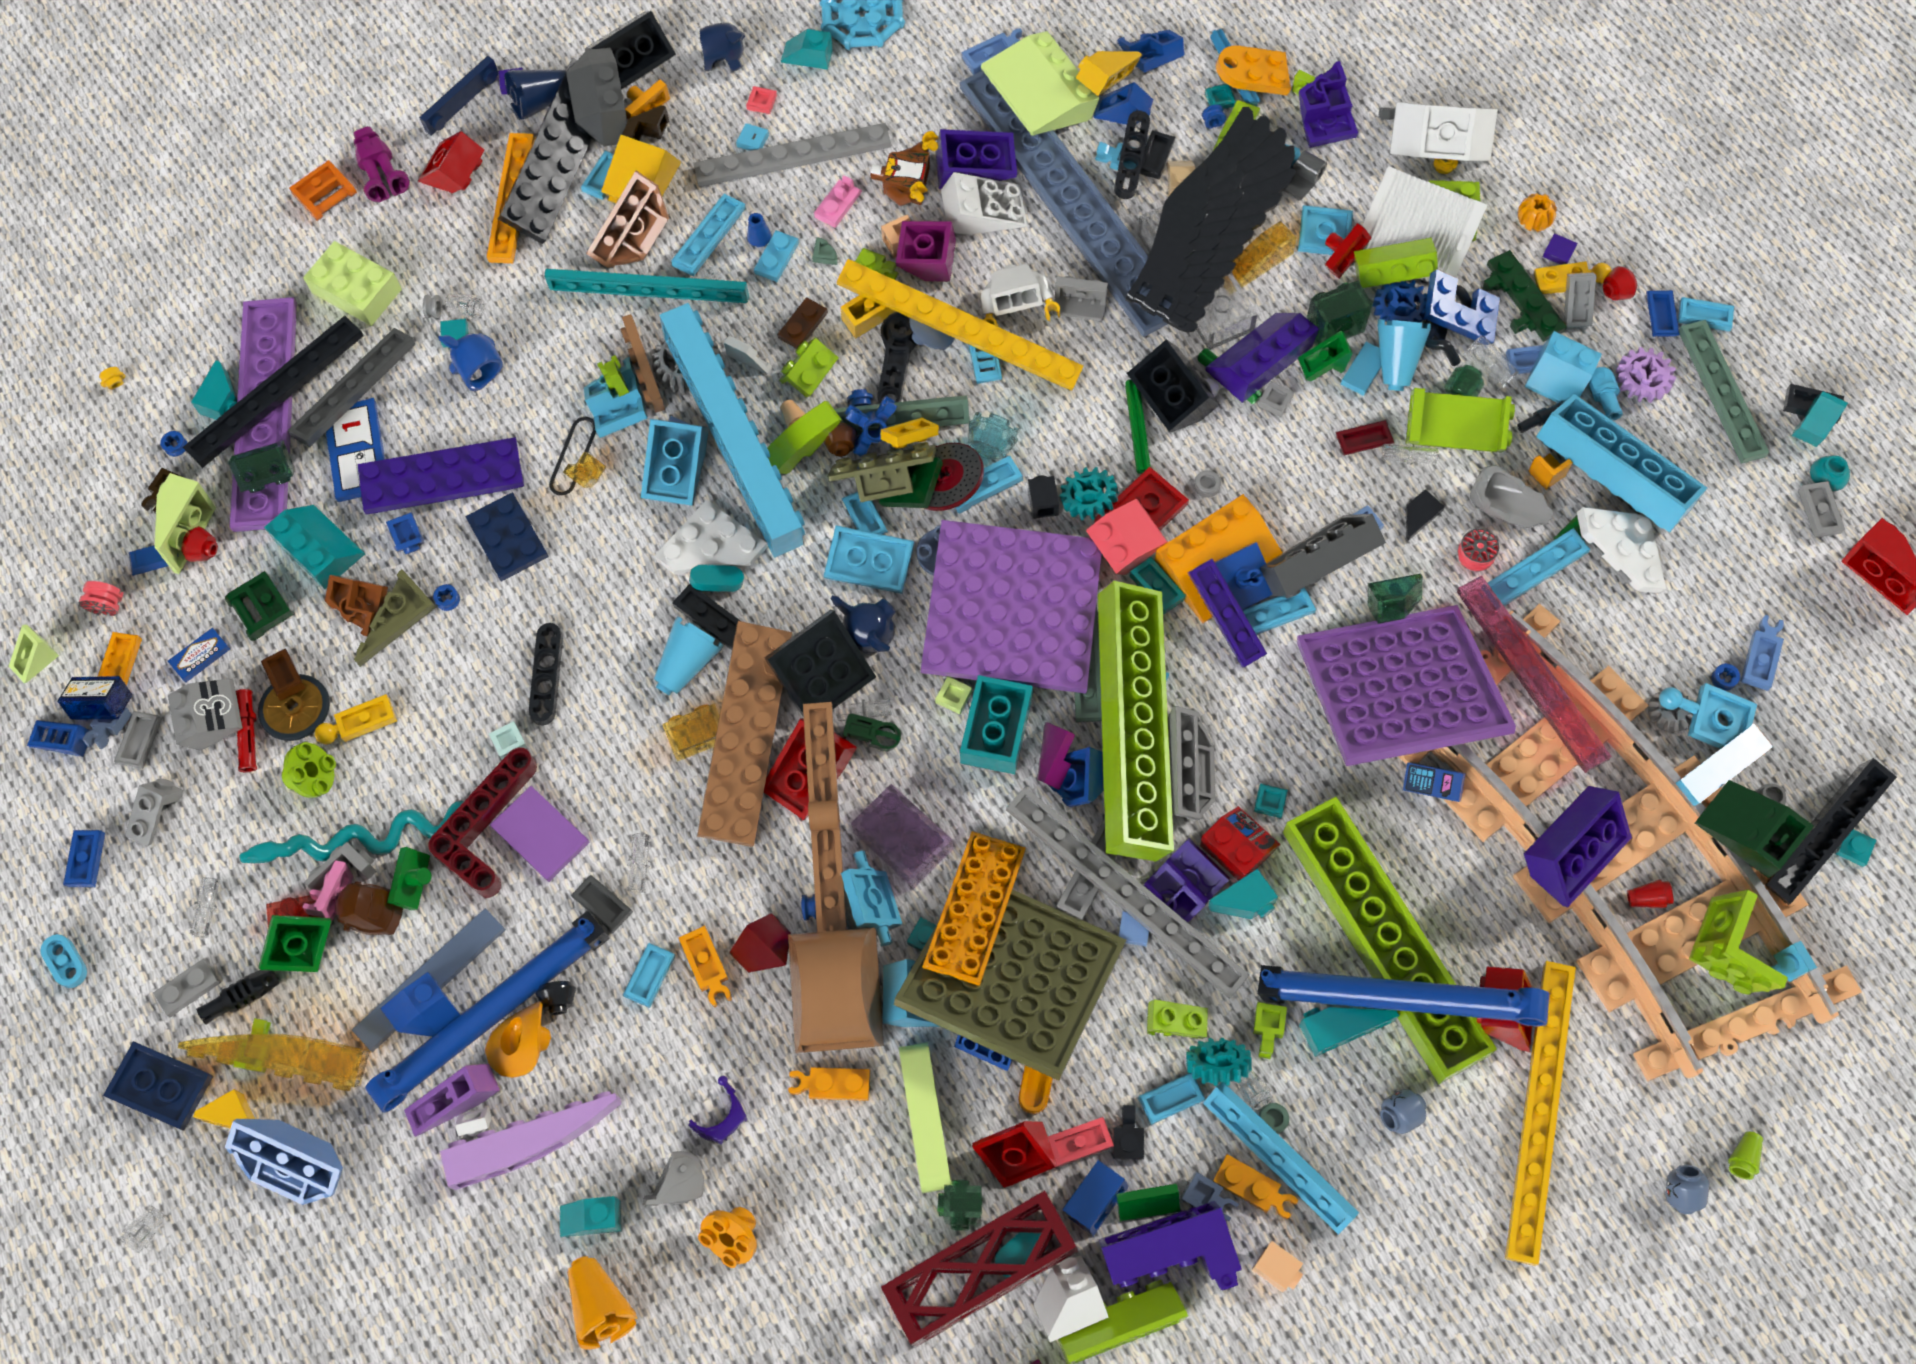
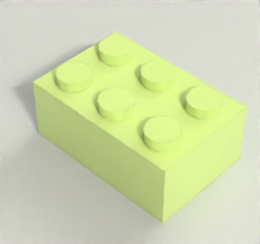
M336 241L328 247L303 277L312 294L370 326L375 323L402 290L393 272Z

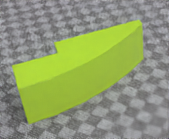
M823 401L808 411L768 446L771 466L776 465L780 474L790 473L804 456L811 457L825 441L828 434L842 421L828 401Z

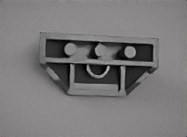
M611 48L586 50L566 72L574 119L580 127L597 139L601 145H617L620 135H622L627 125L617 63Z

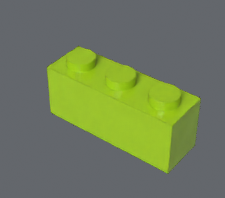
M1432 238L1354 251L1355 270L1360 289L1429 277L1430 273L1436 269L1438 270L1437 251Z

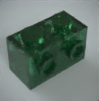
M283 440L233 455L228 462L241 492L249 490L250 493H254L264 489L265 485L275 482L276 485L286 483L291 480L290 477L295 472V467Z
M952 1180L951 1185H944V1193H938L939 1216H943L945 1224H950L951 1230L966 1231L969 1230V1225H982V1186H970V1181Z

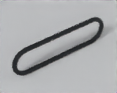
M590 417L578 418L572 424L549 483L550 490L556 495L563 496L569 494L576 485L596 434L595 422ZM580 421H590L593 424V431L573 482L568 490L564 492L556 491L553 483L575 427Z

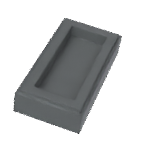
M591 874L571 895L573 899L612 933L633 913L625 903Z

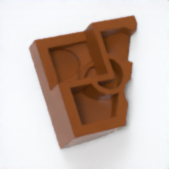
M330 575L325 602L333 609L339 610L341 616L347 622H352L363 628L360 633L363 636H368L371 631L370 625L379 608L384 604L388 587L348 577Z

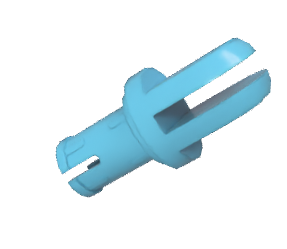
M1596 368L1589 381L1592 396L1596 402L1602 404L1605 416L1612 421L1622 417L1623 412L1617 400L1620 389L1616 378L1609 368Z

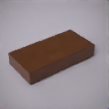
M286 648L261 660L280 701L306 688Z

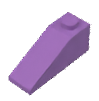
M489 1064L466 1065L407 1107L404 1112L416 1137L477 1107L500 1091Z

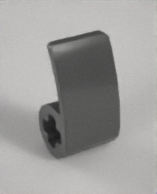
M1303 151L1294 166L1296 174L1288 187L1283 191L1302 200L1325 172L1327 162L1308 151Z

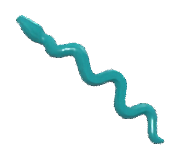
M456 801L451 804L441 823L435 826L422 813L414 809L403 810L394 817L388 835L383 841L377 840L364 826L350 824L340 829L325 845H320L309 836L297 834L291 836L285 843L268 841L254 845L247 851L240 853L239 859L242 863H269L278 857H290L301 849L313 859L324 862L330 858L331 853L337 847L343 846L353 838H357L370 853L383 856L391 853L397 847L405 825H414L424 836L431 839L464 801Z

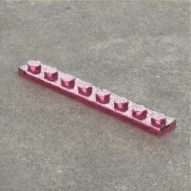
M1481 575L1459 587L1457 594L1584 773L1609 761L1612 757L1483 576Z

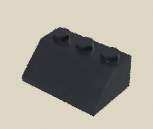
M652 11L642 12L584 48L585 51L611 48L617 63L621 89L676 55Z
M1167 339L1127 372L1129 378L1170 433L1200 422L1220 405L1180 349Z

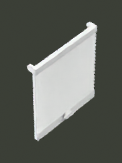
M1388 166L1362 225L1372 237L1363 250L1432 238L1437 251L1438 270L1456 278L1487 204ZM1430 276L1418 279L1429 283Z

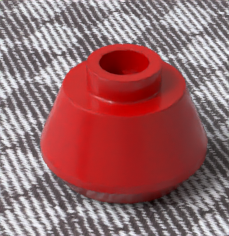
M1617 266L1604 279L1602 289L1605 296L1612 300H1629L1635 296L1638 285L1636 277L1631 270Z
M195 527L185 534L181 550L187 561H207L216 555L218 544L215 537L203 527Z

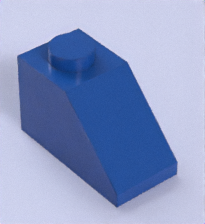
M1133 82L1099 97L1093 117L1127 125L1128 117L1134 111H1143L1150 116L1154 99Z

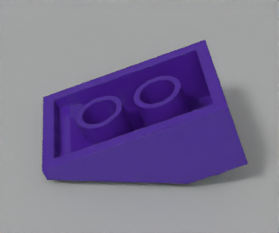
M940 129L939 139L937 140L938 149L935 151L939 189L943 188L954 172L998 181L1017 177L1013 133Z

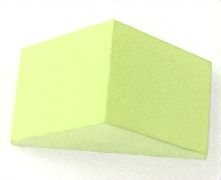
M26 624L21 627L9 667L24 683H27L59 655L40 635Z

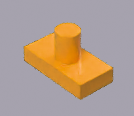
M659 79L645 92L635 85L631 86L626 94L627 98L632 101L625 108L627 119L629 120V118L664 105L670 100L667 84Z

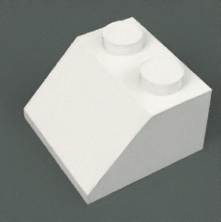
M1081 1255L1075 1258H1067L1051 1268L1033 1304L1050 1342L1108 1318L1098 1286Z

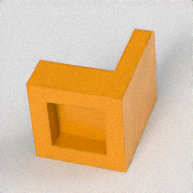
M1550 453L1544 458L1538 455L1534 458L1528 472L1547 490L1567 475L1573 462L1568 459L1560 464Z

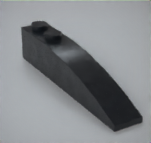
M1874 758L1860 764L1811 822L1814 827L1783 867L1769 878L1765 886L1790 905L1897 776Z

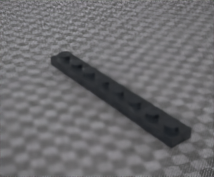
M343 316L182 448L203 468L364 336L362 331L346 316Z

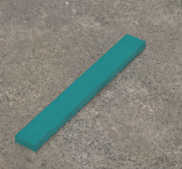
M545 269L544 274L549 289L553 291L747 303L749 300L747 283L742 281Z

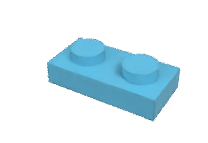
M776 230L755 266L754 273L778 282L799 244V239Z

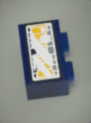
M120 676L72 677L57 702L71 720L119 719L133 694Z

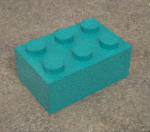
M978 675L960 749L961 764L1016 774L1033 699V686Z

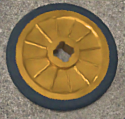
M299 674L306 688L282 701L277 697L271 684L262 695L258 706V718L262 728L272 737L284 741L303 739L314 733L317 726L325 721L330 707L328 692L319 680L309 675ZM297 703L298 706L290 711L289 708Z

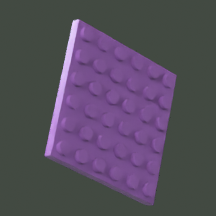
M941 520L921 673L977 680L978 675L1031 685L1037 688L1086 694L1101 563V552L1093 540L1087 537Z
M1458 605L1297 636V645L1346 767L1515 734L1516 725Z

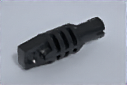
M259 970L245 976L244 979L238 980L237 983L229 985L228 988L222 989L219 997L196 1009L201 1020L203 1019L204 1024L207 1025L228 1011L231 1013L237 1012L240 1008H244L248 1003L261 998L280 983L278 976L274 970Z

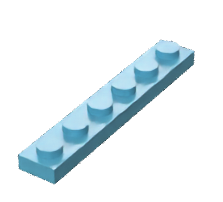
M1221 1082L1203 1102L1212 1113L1338 1235L1359 1214L1341 1194L1234 1091L1226 1086L1224 1082Z

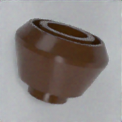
M839 423L828 434L823 443L831 454L837 457L846 456L854 448L857 431L847 423Z

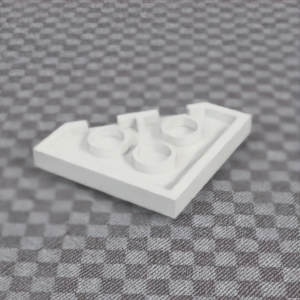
M706 500L654 557L656 561L677 575L690 572L697 565L751 566L767 549L768 545L742 524Z
M1585 507L1577 511L1581 536L1589 544L1594 542L1604 552L1602 557L1616 571L1621 569L1631 579L1629 584L1636 591L1660 593L1666 589L1650 518L1641 514Z

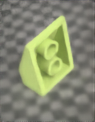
M170 473L165 482L160 485L157 494L155 548L172 571L180 574L187 562L181 550L185 534L195 527H203L205 529L216 507L199 482Z

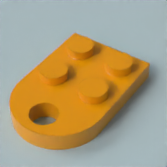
M1236 45L1223 49L1216 61V71L1219 77L1226 84L1234 88L1288 96L1291 90L1286 52ZM1225 64H1229V65H1231L1233 68H1229V67H1227Z

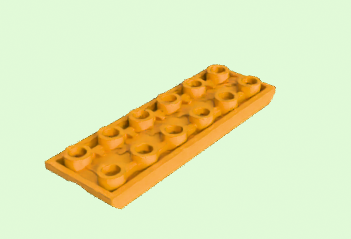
M971 831L922 968L950 975L978 986L981 985L1026 847Z

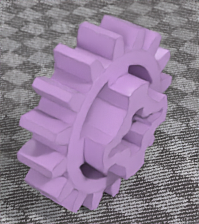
M1639 347L1637 353L1630 350L1627 356L1622 357L1615 371L1618 374L1616 381L1623 383L1620 390H1628L1629 398L1636 395L1638 396V402H1641L1643 397H1646L1648 402L1651 403L1655 397L1661 400L1665 393L1668 394L1676 380V377L1673 376L1676 368L1669 367L1672 361L1670 358L1662 359L1663 352L1656 355L1653 348L1645 352L1642 347Z

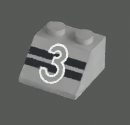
M227 678L189 683L168 695L176 745L203 750L242 729L233 679Z

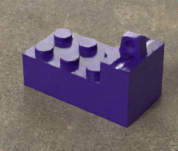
M1215 1201L1098 1239L1113 1285L1120 1284V1287H1127L1137 1283V1277L1150 1274V1277H1157L1167 1273V1267L1179 1264L1180 1267L1193 1265L1198 1262L1197 1257L1200 1256L1205 1271L1212 1280L1215 1279L1221 1291L1238 1285L1236 1272L1241 1271L1242 1268L1222 1209Z

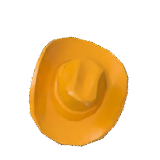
M541 1001L505 1019L490 1033L485 1047L487 1061L490 1067L501 1076L514 1078L526 1075L536 1066L540 1052L548 1048L551 1035L547 1028L541 1026L543 1005Z

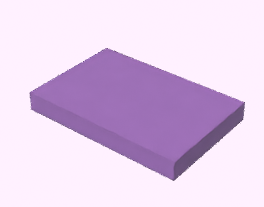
M532 786L524 791L490 824L491 828L548 882L590 843L577 828Z

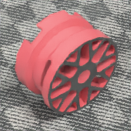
M1473 529L1462 538L1457 551L1458 559L1469 570L1483 571L1488 569L1498 555L1499 541L1488 530Z
M87 581L84 584V595L80 596L79 606L99 615L101 613L110 616L118 614V603L122 601L124 595L123 592L120 593L119 588L99 581Z

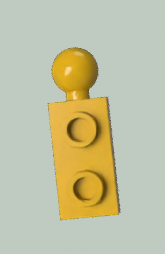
M1587 261L1536 268L1534 270L1536 285L1542 294L1562 293L1566 291L1567 274L1594 273L1596 274V283H1603L1612 269L1606 263H1597L1592 269H1588Z
M385 694L334 714L337 724L322 723L318 725L315 729V738L319 743L328 745L333 743L337 735L340 734L344 742L397 722L390 698Z

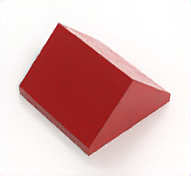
M1024 1121L972 1143L973 1149L1004 1188L1056 1168V1160L1043 1122Z

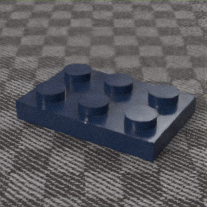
M513 492L465 516L501 582L549 557Z
M133 1041L103 1096L184 1131L209 1086L213 1075Z

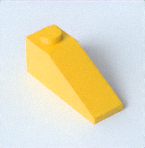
M1097 51L1090 57L1086 55L1078 65L1080 71L1076 79L1099 96L1129 76L1142 54L1130 51Z

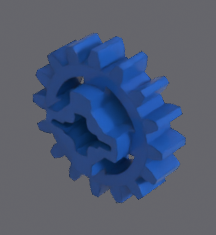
M1415 280L1411 281L1410 284L1406 283V281H1401V283L1395 282L1390 283V285H1382L1381 289H1377L1372 304L1375 307L1374 316L1381 315L1380 319L1386 322L1397 320L1421 323L1422 320H1426L1424 319L1427 294H1422L1424 287L1416 288ZM1385 299L1387 300V304L1389 305L1388 307H1386L1385 305Z

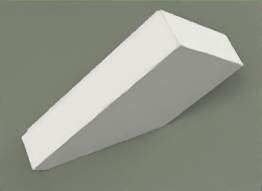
M728 336L725 340L724 346L727 356L768 375L772 369L771 364L757 358L758 352L752 346L731 336Z

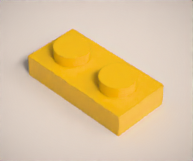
M924 418L915 419L881 429V440L891 444L894 448H905L907 444L925 442L928 438L937 436L939 434V425Z

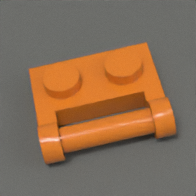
M329 160L289 187L293 196L308 210L316 221L323 217V213L347 196L352 197L357 193L354 186ZM339 185L342 186L341 189H339L334 194L329 196L327 199L319 203L317 206L314 205L316 201L324 197L326 194L334 190L336 187H338Z

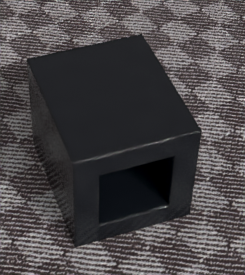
M1040 475L1033 479H1028V496L1032 518L1058 516L1059 499L1054 476Z

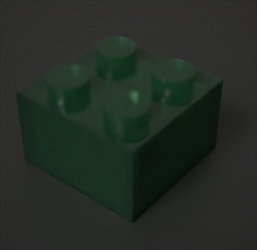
M1358 280L1352 283H1343L1334 290L1326 293L1320 292L1311 298L1306 318L1319 328L1314 341L1316 346L1340 331L1344 332L1346 339L1365 332L1373 304Z

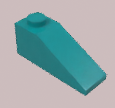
M1316 1007L1303 1014L1304 1019H1302L1299 1026L1314 1056L1317 1057L1395 1022L1399 1014L1396 1010L1328 1007L1321 1011L1319 1007Z

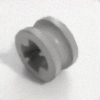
M425 295L423 298L424 316L430 318L433 315L434 318H440L442 310L441 297L435 295L431 298L430 295Z

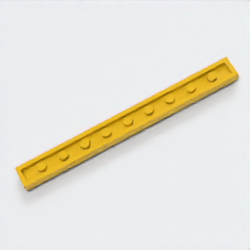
M847 259L837 279V285L1071 391H1073L1083 369V365L850 259Z
M1550 961L1543 963L1540 989L1550 993L1548 1020L1546 1026H1535L1505 1252V1259L1532 1266L1539 1265L1576 967Z

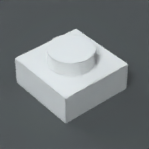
M489 1107L460 1114L455 1124L458 1136L467 1134L469 1137L485 1132L491 1121Z

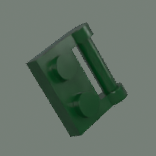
M266 571L240 585L225 596L227 604L234 608L246 627V634L251 641L257 640L266 631L294 615ZM247 596L262 617L257 623L242 602Z

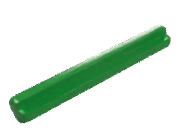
M1127 380L1125 382L1136 472L1142 474L1151 467L1140 391L1132 380Z

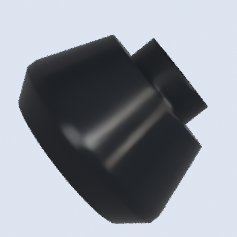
M554 981L539 986L535 994L538 1001H541L543 1004V1010L549 1011V1015H562L567 1013V1008L572 1006L576 987L570 981Z

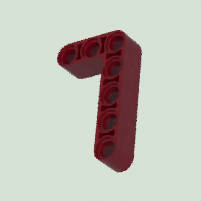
M518 747L511 750L429 840V851L434 857L475 892L486 898L493 897L500 891L501 880L487 864L467 848L534 776L537 764L530 752L525 748ZM528 760L524 767L516 768L520 761ZM508 781L506 787L497 789L501 782ZM489 802L487 808L478 810L480 804ZM470 823L468 829L459 832L461 825ZM450 844L446 852L439 853L443 845ZM471 861L468 868L460 870L463 862ZM492 877L491 882L487 886L480 887L483 879Z

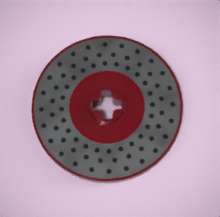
M955 442L936 446L935 457H939L943 464L929 507L924 508L931 511L949 510L965 503L977 492L984 477V464L975 449L966 444Z

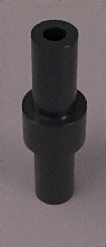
M1564 401L1547 409L1542 408L1534 412L1532 417L1517 424L1518 430L1524 433L1537 425L1543 426L1551 413L1562 405Z

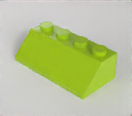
M1162 1279L1145 1286L1146 1292L1136 1296L1134 1291L1124 1293L1116 1297L1118 1303L1108 1307L1103 1302L1108 1318L1058 1339L1066 1363L1075 1364L1184 1321L1188 1314L1172 1282L1164 1284Z

